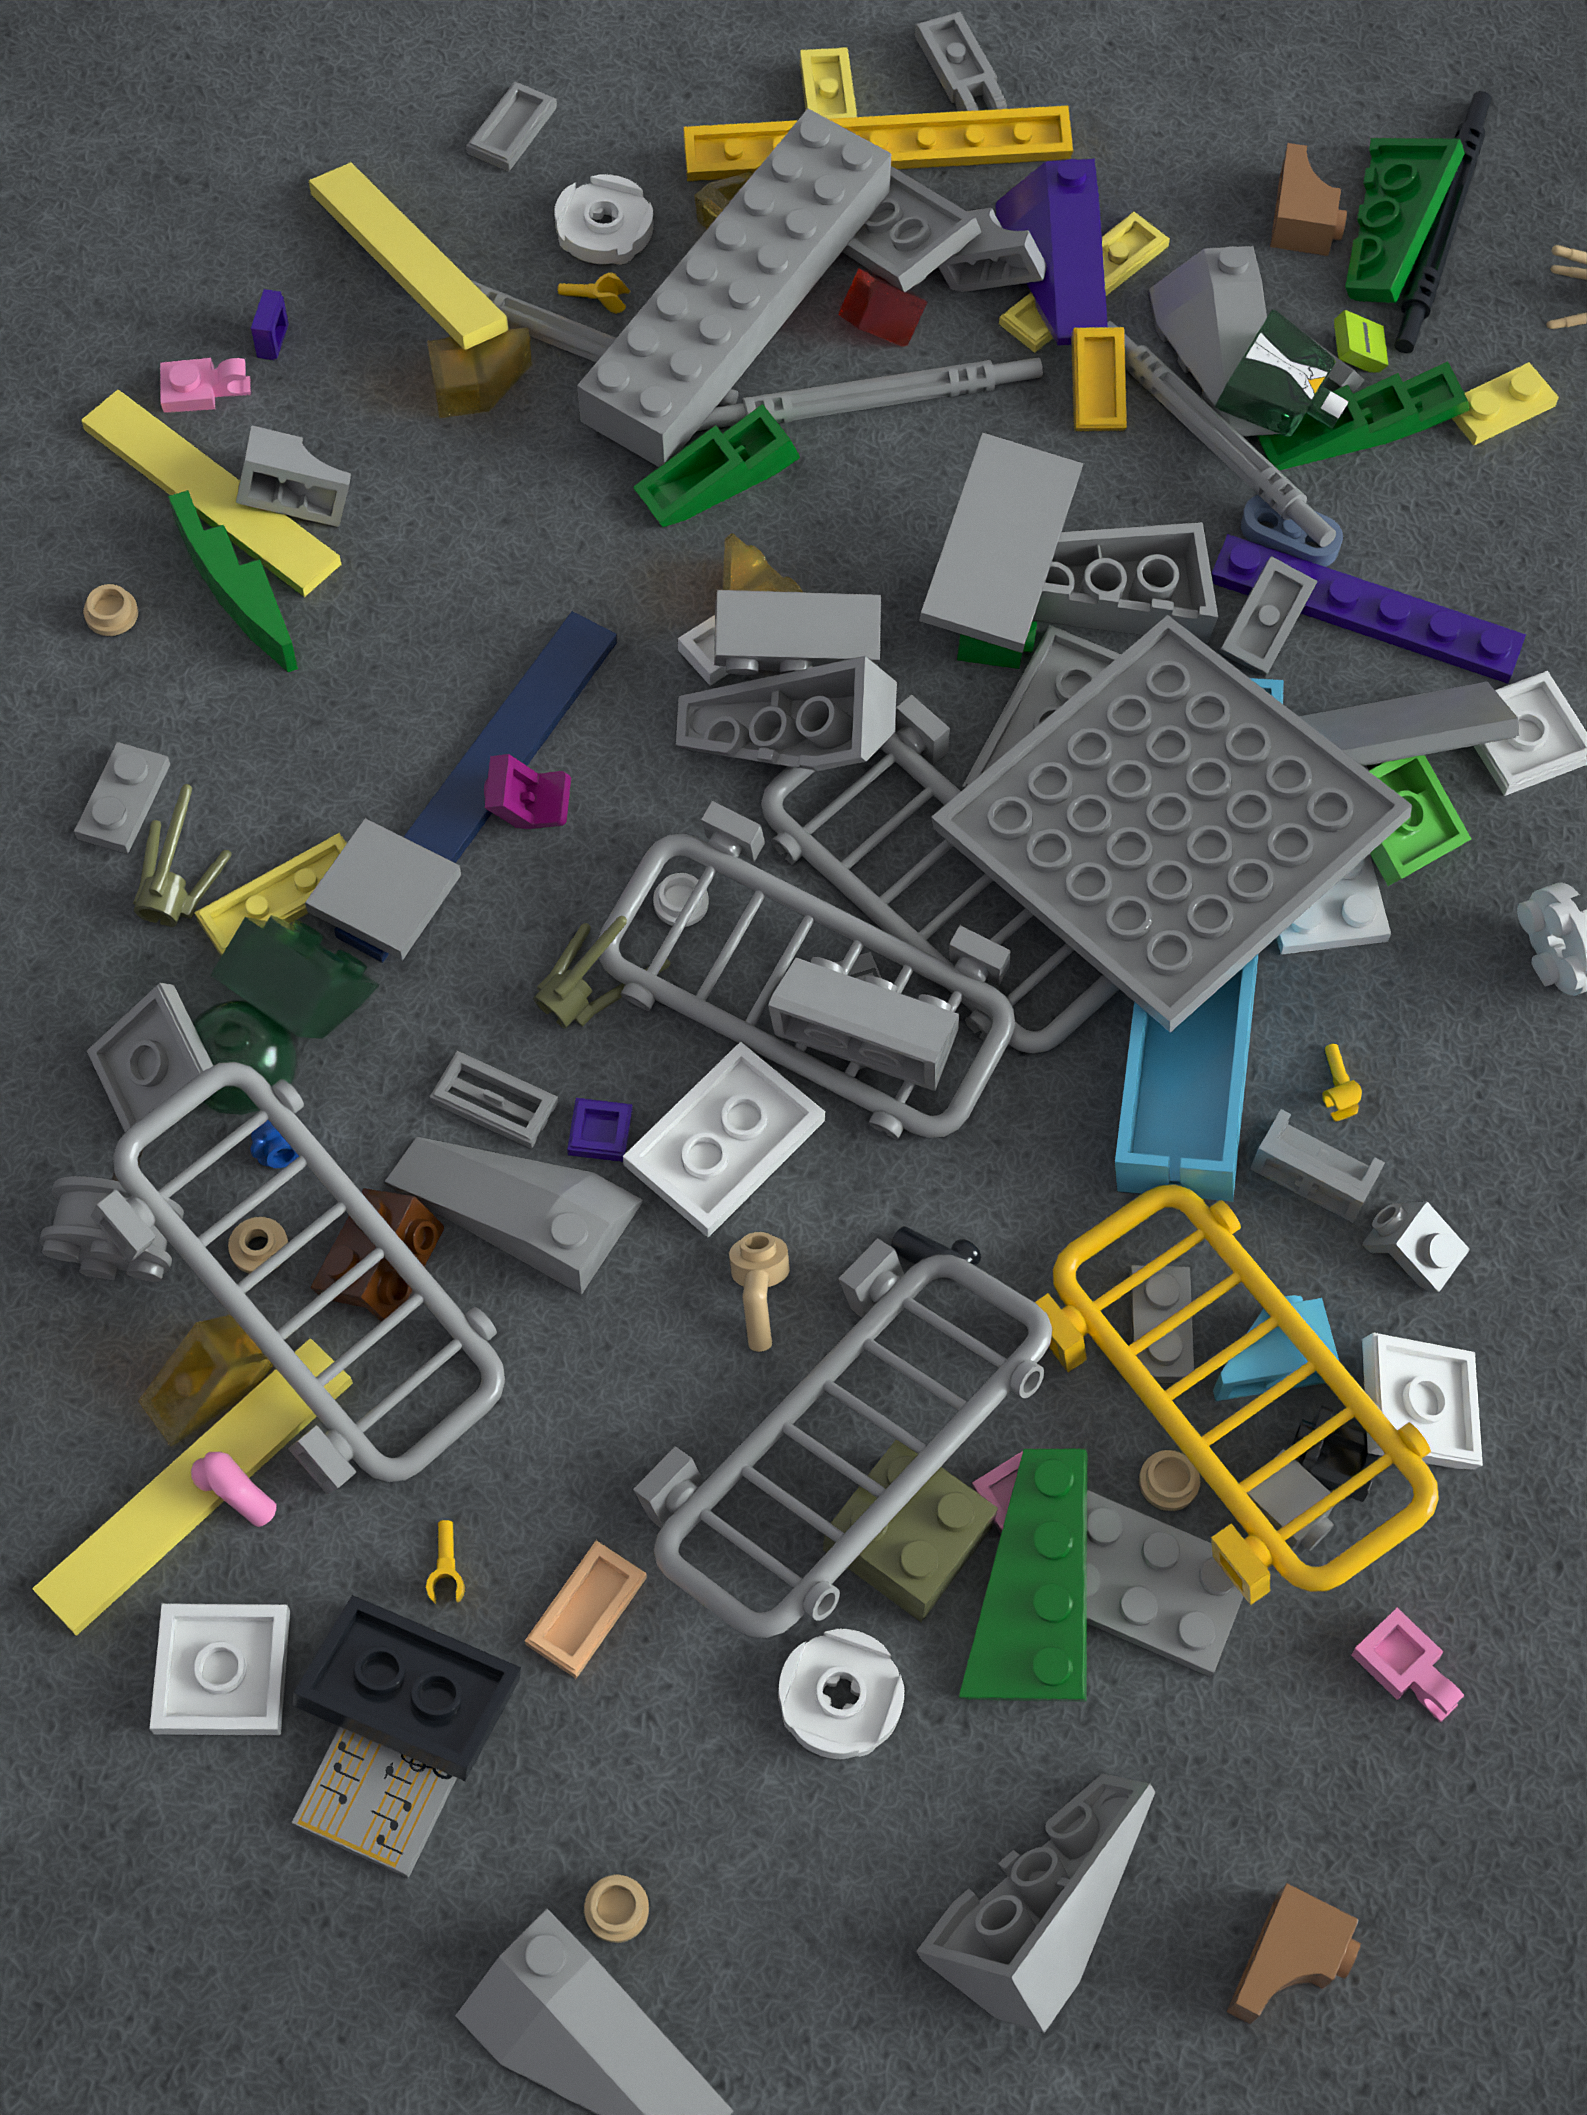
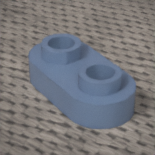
M1259 495L1252 497L1245 505L1241 519V531L1250 542L1326 567L1336 560L1343 541L1340 526L1333 519L1316 512L1336 531V536L1329 545L1315 548L1305 544L1315 541L1292 519L1284 520ZM1268 521L1275 527L1270 529L1259 522Z

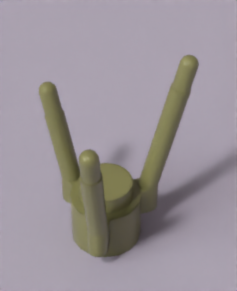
M184 784L181 787L156 871L161 823L158 820H153L150 824L140 886L133 901L135 905L134 912L141 919L157 923L160 919L161 925L169 927L176 926L180 916L192 919L198 902L231 857L229 850H223L189 894L184 889L186 881L181 876L170 872L192 793V787L189 784Z
M625 916L617 917L577 965L570 970L568 967L591 930L589 924L583 923L570 940L550 974L537 986L539 992L533 997L534 1002L545 1014L553 1012L558 1017L556 1023L562 1028H567L573 1020L583 1027L596 1013L622 998L621 992L625 987L623 983L589 1003L587 998L593 991L582 977L627 924ZM666 959L659 973L670 966L669 959Z

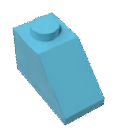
M1285 1296L1339 1360L1322 1298L1303 1301L1301 1296ZM1264 1308L1249 1331L1270 1318ZM1278 1326L1227 1362L1213 1389L1215 1400L1221 1401L1263 1394L1308 1361ZM1315 1371L1291 1389L1324 1384L1326 1382Z

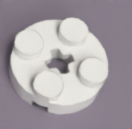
M608 174L591 176L590 184L582 185L577 189L575 182L560 194L555 205V229L560 246L576 258L586 262L619 265L628 263L633 259L634 255L646 247L653 233V208L651 203L648 204L643 198V190L636 183L620 176ZM604 215L612 216V222L607 224H600L592 220H601Z
M1555 883L1533 892L1529 900L1519 903L1517 915L1522 928L1529 934L1530 942L1537 955L1532 957V966L1543 985L1546 987L1555 983L1562 992L1575 996L1587 991V909L1579 911L1576 904L1570 899L1580 895L1573 887L1565 883Z
M835 1629L826 1631L823 1636L815 1637L807 1643L806 1641L803 1642L789 1655L780 1676L778 1701L785 1727L803 1747L823 1757L847 1759L868 1755L892 1734L899 1721L903 1707L904 1685L901 1674L899 1676L897 1666L891 1660V1655L883 1644L859 1631ZM840 1678L847 1679L852 1682L850 1692L859 1696V1699L854 1705L845 1704L843 1709H836L831 1706V1698L823 1694V1689L826 1685L836 1687Z

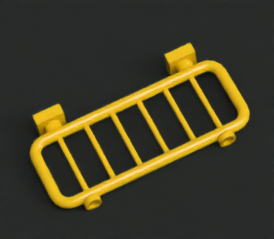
M1175 1184L1159 1185L1136 1197L1069 1243L1059 1253L1053 1267V1285L1066 1306L1061 1309L1049 1293L1035 1302L1046 1312L1052 1326L1049 1349L1065 1370L1070 1372L1087 1360L1083 1337L1089 1334L1248 1533L1249 1536L1243 1539L1235 1527L1230 1524L1211 1537L1213 1558L1250 1605L1271 1591L1270 1571L1268 1568L1272 1565L1294 1587L1309 1592L1329 1591L1348 1581L1419 1530L1433 1516L1439 1500L1438 1486L1429 1467L1422 1460V1458L1431 1453L1430 1446L1422 1433L1412 1423L1408 1422L1398 1430L1393 1426L1232 1235L1241 1229L1240 1223L1234 1212L1224 1201L1219 1200L1209 1208L1203 1199L1191 1189ZM1164 1208L1178 1209L1197 1228L1195 1232L1095 1301L1089 1298L1076 1280V1271L1083 1262L1159 1210ZM1206 1239L1233 1271V1274L1128 1346L1101 1313V1310ZM1242 1282L1269 1314L1270 1318L1164 1391L1136 1355ZM1279 1326L1308 1362L1201 1437L1172 1400ZM1316 1371L1346 1408L1238 1483L1209 1446ZM1355 1417L1383 1450L1385 1455L1276 1531L1247 1493ZM1394 1464L1413 1488L1411 1503L1329 1563L1321 1567H1312L1303 1563L1285 1540Z

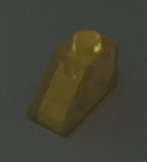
M231 1315L199 1321L194 1324L138 1402L169 1445L173 1446L249 1394L259 1385L273 1364Z

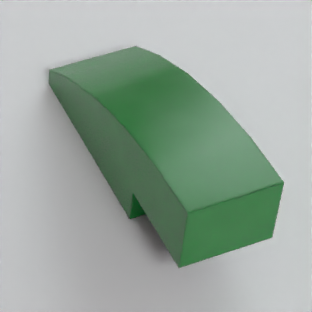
M762 404L723 434L715 425L633 488L660 525L666 527L685 521L778 474L798 460L800 456L791 439Z

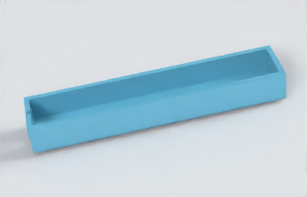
M1250 678L1283 704L1284 680ZM1258 954L1172 1032H1169L1134 1002L1115 1156L1118 1192L1142 1194L1159 1185L1175 1184L1191 1189L1202 1199L1233 1202Z

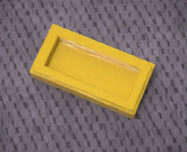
M1124 327L1073 328L1074 430L1125 431L1127 420Z

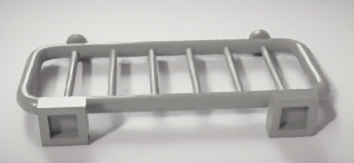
M911 694L896 707L895 732L880 747L887 755L805 826L799 825L786 813L783 808V801L790 792L812 775L815 770L787 766L765 788L761 807L764 819L777 833L771 840L773 848L780 855L788 853L785 859L791 865L803 857L884 932L954 967L927 939L994 880L987 874H984L920 932H917L888 904L954 847L945 839L880 897L849 870L931 797L934 796L945 806L961 792L932 766L948 753L950 728ZM896 762L925 789L840 862L811 834ZM1025 908L990 940L1001 945L1034 915ZM1065 943L1007 996L1011 1006H1014L1067 958L1074 949ZM1102 975L1045 1028L1038 1031H1030L1024 1029L1015 1021V1028L1008 1045L1026 1053L1047 1052L1061 1044L1120 989ZM963 997L961 1003L972 1012L965 1019L966 1024L974 1033L982 1031L980 1038L984 1041L992 1027V1016L983 1006Z
M714 801L710 803L701 819L706 838L710 839L709 842L682 833L667 835L650 847L610 913L599 935L600 937L617 917H626L627 924L598 958L608 974L625 984L621 992V996L646 1011H650L656 1000L737 1043L742 1042L749 1049L873 1112L868 1124L880 1132L885 1131L888 1136L894 1139H899L903 1129L926 1138L945 1137L962 1126L968 1119L1008 1046L1015 1028L1014 1009L1007 997L995 987L985 983L987 979L997 985L1001 984L1010 967L1009 949L960 925L949 944L950 961L956 963V965L953 967L738 858L740 854L755 862L765 844L762 827L760 824ZM675 856L689 857L706 866V869L646 971L622 957L619 951L620 941L665 863ZM718 872L754 890L755 893L695 996L658 977L657 974L714 875ZM766 896L803 915L804 918L747 1019L743 1021L706 1002V999ZM814 921L854 941L840 965L844 969L843 974L848 975L862 948L866 947L903 966L894 982V985L898 988L897 993H902L914 971L953 991L947 1002L952 1006V1012L955 1013L963 997L983 1006L990 1012L993 1021L992 1027L951 1103L943 1113L930 1116L906 1105L905 1102L915 1086L913 1083L904 1081L896 1097L892 1098L854 1078L861 1065L850 1062L845 1072H842L805 1053L807 1046L796 1043L794 1047L755 1027Z
M237 1062L218 1063L197 1075L131 1126L118 1140L113 1155L114 1173L130 1198L125 1200L117 1189L96 1205L91 1218L129 1262H132L147 1250L156 1238V1235L150 1229L155 1225L328 1429L324 1434L316 1425L288 1448L327 1495L338 1489L356 1473L355 1469L349 1464L351 1459L375 1479L386 1482L407 1480L421 1472L486 1415L500 1399L505 1383L504 1368L496 1351L488 1343L497 1334L496 1328L491 1320L477 1307H472L465 1314L459 1309L295 1115L296 1112L304 1107V1103L291 1084L284 1079H280L271 1086L262 1075L250 1066ZM235 1086L243 1090L260 1111L157 1191L138 1167V1156L142 1149L220 1088ZM269 1120L299 1157L197 1238L166 1200ZM305 1166H308L337 1200V1203L236 1284L205 1247ZM346 1211L376 1246V1249L276 1331L245 1293ZM385 1257L415 1294L315 1377L284 1340ZM424 1303L453 1337V1340L357 1423H354L324 1386L419 1305ZM462 1348L481 1373L479 1388L403 1455L395 1458L382 1455L363 1433Z
M877 1238L838 1278L850 1309L862 1319L704 1482L693 1459L675 1446L633 1489L648 1518L661 1528L657 1534L654 1546L657 1567L670 1581L733 1629L748 1637L768 1638L783 1633L805 1613L816 1621L825 1619L835 1609L840 1597L838 1588L833 1586L832 1583L1010 1391L1022 1398H1028L1039 1388L1044 1377V1369L1037 1362L1043 1357L1050 1346L1052 1326L1046 1312L1035 1302L970 1262L954 1255H934L922 1259L904 1274L895 1249ZM939 1278H949L1024 1324L1028 1329V1335L1024 1342L1006 1359L915 1301L914 1297L931 1281ZM904 1308L998 1367L997 1371L968 1402L874 1341ZM865 1349L958 1410L955 1416L927 1445L834 1383ZM824 1391L918 1454L886 1489L793 1425ZM784 1433L877 1498L845 1533L752 1468ZM742 1477L748 1479L835 1542L830 1550L803 1578L799 1577L710 1511ZM702 1520L792 1586L793 1589L770 1611L755 1612L750 1610L685 1561L679 1555L680 1543Z

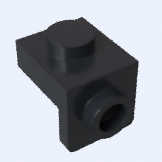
M1321 1405L1312 1422L1302 1419L1292 1445L1331 1419L1333 1409ZM1342 1425L1301 1454L1298 1463L1326 1489L1334 1491L1379 1459L1380 1455L1368 1453L1367 1434ZM1373 1478L1347 1497L1363 1502L1368 1496Z

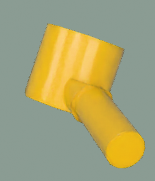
M610 272L602 275L595 284L560 283L558 285L559 295L598 299L607 310L614 314L620 313L626 308L618 295L631 292L617 275Z
M1330 1044L1325 1047V1053L1335 1087L1324 1090L1322 1098L1327 1108L1335 1105L1338 1111L1330 1113L1333 1120L1337 1122L1358 1113V1103L1361 1100L1362 1090L1355 1080H1349L1338 1045Z
M450 1520L438 1522L437 1570L430 1574L426 1584L427 1594L435 1604V1585L442 1578L449 1577L456 1581L457 1603L461 1601L465 1592L464 1581L458 1572L455 1571L453 1522Z

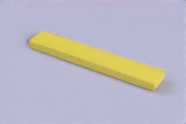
M351 162L309 180L311 195L464 350L508 331L507 316Z
M119 389L81 420L86 432L169 495L188 490L198 517L213 528L224 525L231 542L255 560L260 559L265 568L302 596H307L341 565L340 555L285 514L236 503L240 480Z
M311 1338L295 1351V1354L315 1377L334 1362ZM275 1369L32 1589L77 1636L224 1502L213 1490L202 1491L194 1484L191 1477V1469L196 1460L205 1458L208 1452H223L230 1455L250 1478L317 1416L279 1371ZM343 1370L328 1382L324 1388L335 1400L353 1382L351 1377Z

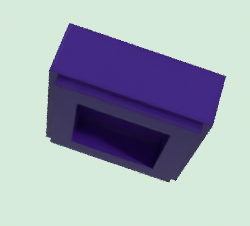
M263 290L251 326L257 358L267 360L278 358L289 324L284 297L280 291Z
M576 1098L567 1148L568 1155L623 1162V1155L627 1151L633 1105Z

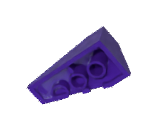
M1095 159L1045 161L996 201V217L1003 229L1011 231L1029 230L1047 267L1043 281L1026 284L1035 298L1037 311L1057 345H1072L1073 328L1108 327Z

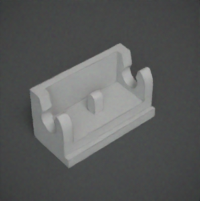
M1281 1109L1260 1144L1250 1169L1353 1223L1385 1162L1374 1158L1371 1165L1368 1166L1289 1125L1288 1120L1291 1114Z

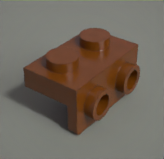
M363 1188L361 1193L425 1267L444 1231V1225L415 1196ZM348 1216L310 1287L318 1295L323 1293L376 1249V1246L350 1216ZM384 1257L332 1301L365 1307L382 1322L408 1300L412 1289Z

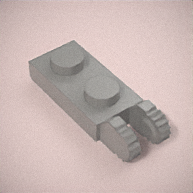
M961 12L916 24L915 38L951 103L956 104L958 112L979 110L973 98L979 95H983L988 110L1007 109L1006 99H1004V95H1002L997 84V76Z

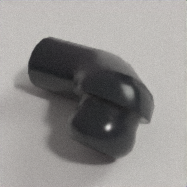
M906 1226L901 1227L895 1233L891 1242V1247L895 1249L896 1254L913 1264H917L922 1259L934 1255H954L975 1266L981 1261L980 1250L968 1240L959 1239L953 1243L950 1249Z

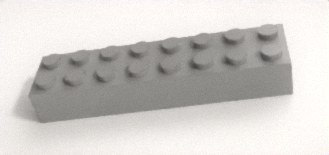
M807 109L577 385L581 422L658 467L678 454L888 195L891 153L818 113Z

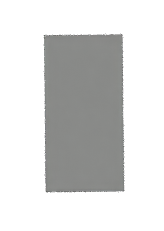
M982 432L919 621L1022 653L1084 463Z
M1049 625L967 776L962 790L1121 654Z
M1488 681L1299 716L1362 766L1507 740L1519 736L1518 717Z

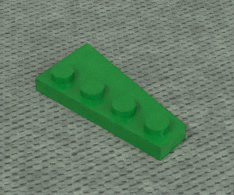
M1371 138L1369 152L1372 158L1370 167L1365 170L1363 182L1366 189L1364 204L1359 205L1357 216L1360 226L1358 238L1353 240L1345 286L1350 299L1362 302H1397L1465 154L1460 139Z
M1023 1449L959 1698L970 1700L1086 1702L1087 1452L1085 1449Z

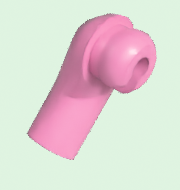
M208 1452L205 1458H200L194 1462L191 1469V1477L199 1489L202 1491L213 1490L254 1526H263L273 1518L276 1512V1503L250 1480L230 1455L223 1452Z

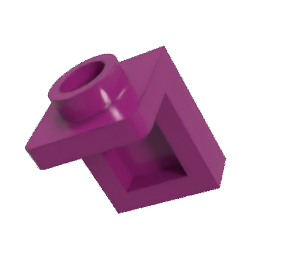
M510 754L490 756L488 778L484 785V808L515 828L537 829L563 826L567 822L571 776L564 771L537 773Z

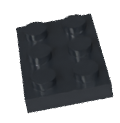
M352 1595L293 1692V1707L466 1781L520 1680L521 1667Z

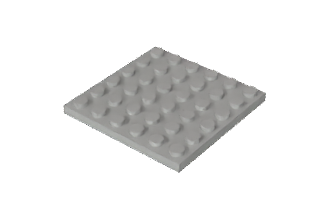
M1167 615L931 818L934 830L1164 1028L1172 1032L1411 817L1412 804Z

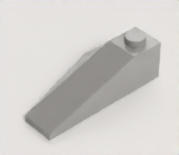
M1254 247L1204 248L1149 288L1155 331L1163 342L1169 341L1178 353L1177 363L1184 373L1191 372L1202 388L1201 397L1241 436L1280 434L1281 422L1273 366L1254 360H1244L1262 330L1269 338L1263 285Z
M866 656L682 695L678 698L676 746L691 751L815 771L866 762L895 732L897 682Z
M421 1137L415 1138L385 1181V1184L404 1195L415 1196L428 1209L581 1295L643 1203L641 1198L593 1172Z
M1102 1773L1046 1821L1045 1830L1051 1839L1045 1845L1029 1850L1022 1856L1013 1850L998 1863L1008 1877L979 1901L976 1894L967 1889L952 1902L916 1952L920 1959L996 2019L1045 2033L1082 1978L1155 1795L1152 1785L1147 1782Z
M548 1909L498 1957L455 2015L500 2065L597 2115H731L734 2112L592 1954Z

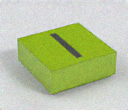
M1344 310L1334 319L1337 353L1341 361L1371 373H1380L1388 366L1384 327L1347 310Z

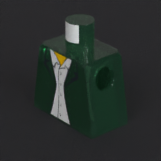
M1272 309L1227 382L1215 408L1283 436H1292L1305 414L1333 428L1349 401L1322 386L1336 363L1334 357L1279 312Z

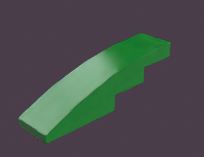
M1447 361L1404 382L1399 373H1396L1356 393H1352L1347 384L1332 391L1348 401L1339 418L1321 408L1330 394L1328 393L1309 402L1308 406L1302 405L1281 415L1280 434L1257 435V438L1268 461L1280 471L1387 444L1468 412L1470 408L1468 399Z
M188 490L168 496L175 524L190 557L219 604L244 633L287 672L297 670L298 666L293 644L261 560L239 565L225 526L220 525L203 530Z

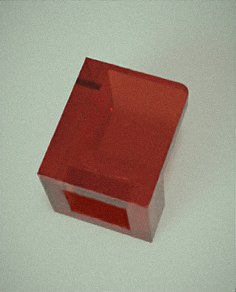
M858 268L838 315L860 330L905 347L909 344L928 302L911 290L904 293L880 276Z

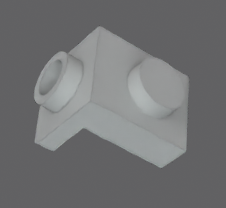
M1427 1201L1388 1205L1376 1215L1372 1222L1373 1230L1362 1243L1365 1249L1372 1254L1389 1253L1415 1283L1428 1292H1440L1470 1250Z

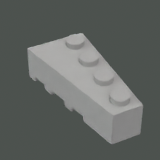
M1203 522L1061 532L1033 620L1145 635L1163 618L1169 615L1203 643H1208L1218 619V612Z

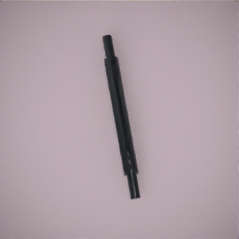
M1478 91L1473 94L1465 122L1458 126L1455 134V139L1461 140L1465 154L1420 249L1401 305L1404 316L1394 344L1395 349L1401 353L1407 354L1414 350L1423 319H1426L1432 310L1447 256L1486 135L1483 125L1491 103V96L1484 91Z

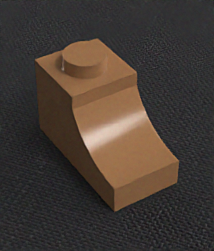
M1287 143L1279 178L1270 247L1328 256L1332 240H1342L1347 211L1339 210L1341 189L1325 184L1312 170L1307 157V146Z
M1286 1883L1276 1894L1227 2009V2013L1251 2024L1261 2015L1269 1999L1275 1993L1288 1986L1300 1983H1313L1324 1989L1335 1979L1336 1975L1345 1979L1355 1962L1361 1943L1352 1939L1359 1919Z

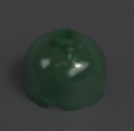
M231 1000L213 1005L198 1015L192 1022L213 1066L218 1063L237 1062L250 1066L262 1075L271 1086L280 1079L286 1080L289 1084L294 1080L298 1059L293 1039L288 1028L274 1011L256 1002ZM224 1086L203 1101L209 1108L218 1113L244 1115L260 1111L248 1095L235 1086Z

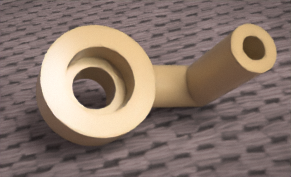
M754 1232L744 1236L731 1247L729 1258L732 1278L736 1283L744 1286L743 1304L749 1348L753 1351L761 1352L772 1346L767 1290L768 1287L782 1282L788 1276L790 1265L788 1248L783 1240L765 1232Z

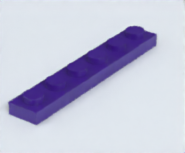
M1227 534L1211 573L1213 584L1249 595L1267 560L1272 556L1317 581L1301 614L1507 684L1509 683L1526 634Z

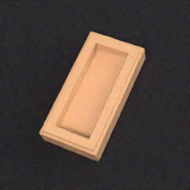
M596 1540L525 1639V1645L574 1678H577L644 1583L647 1573Z

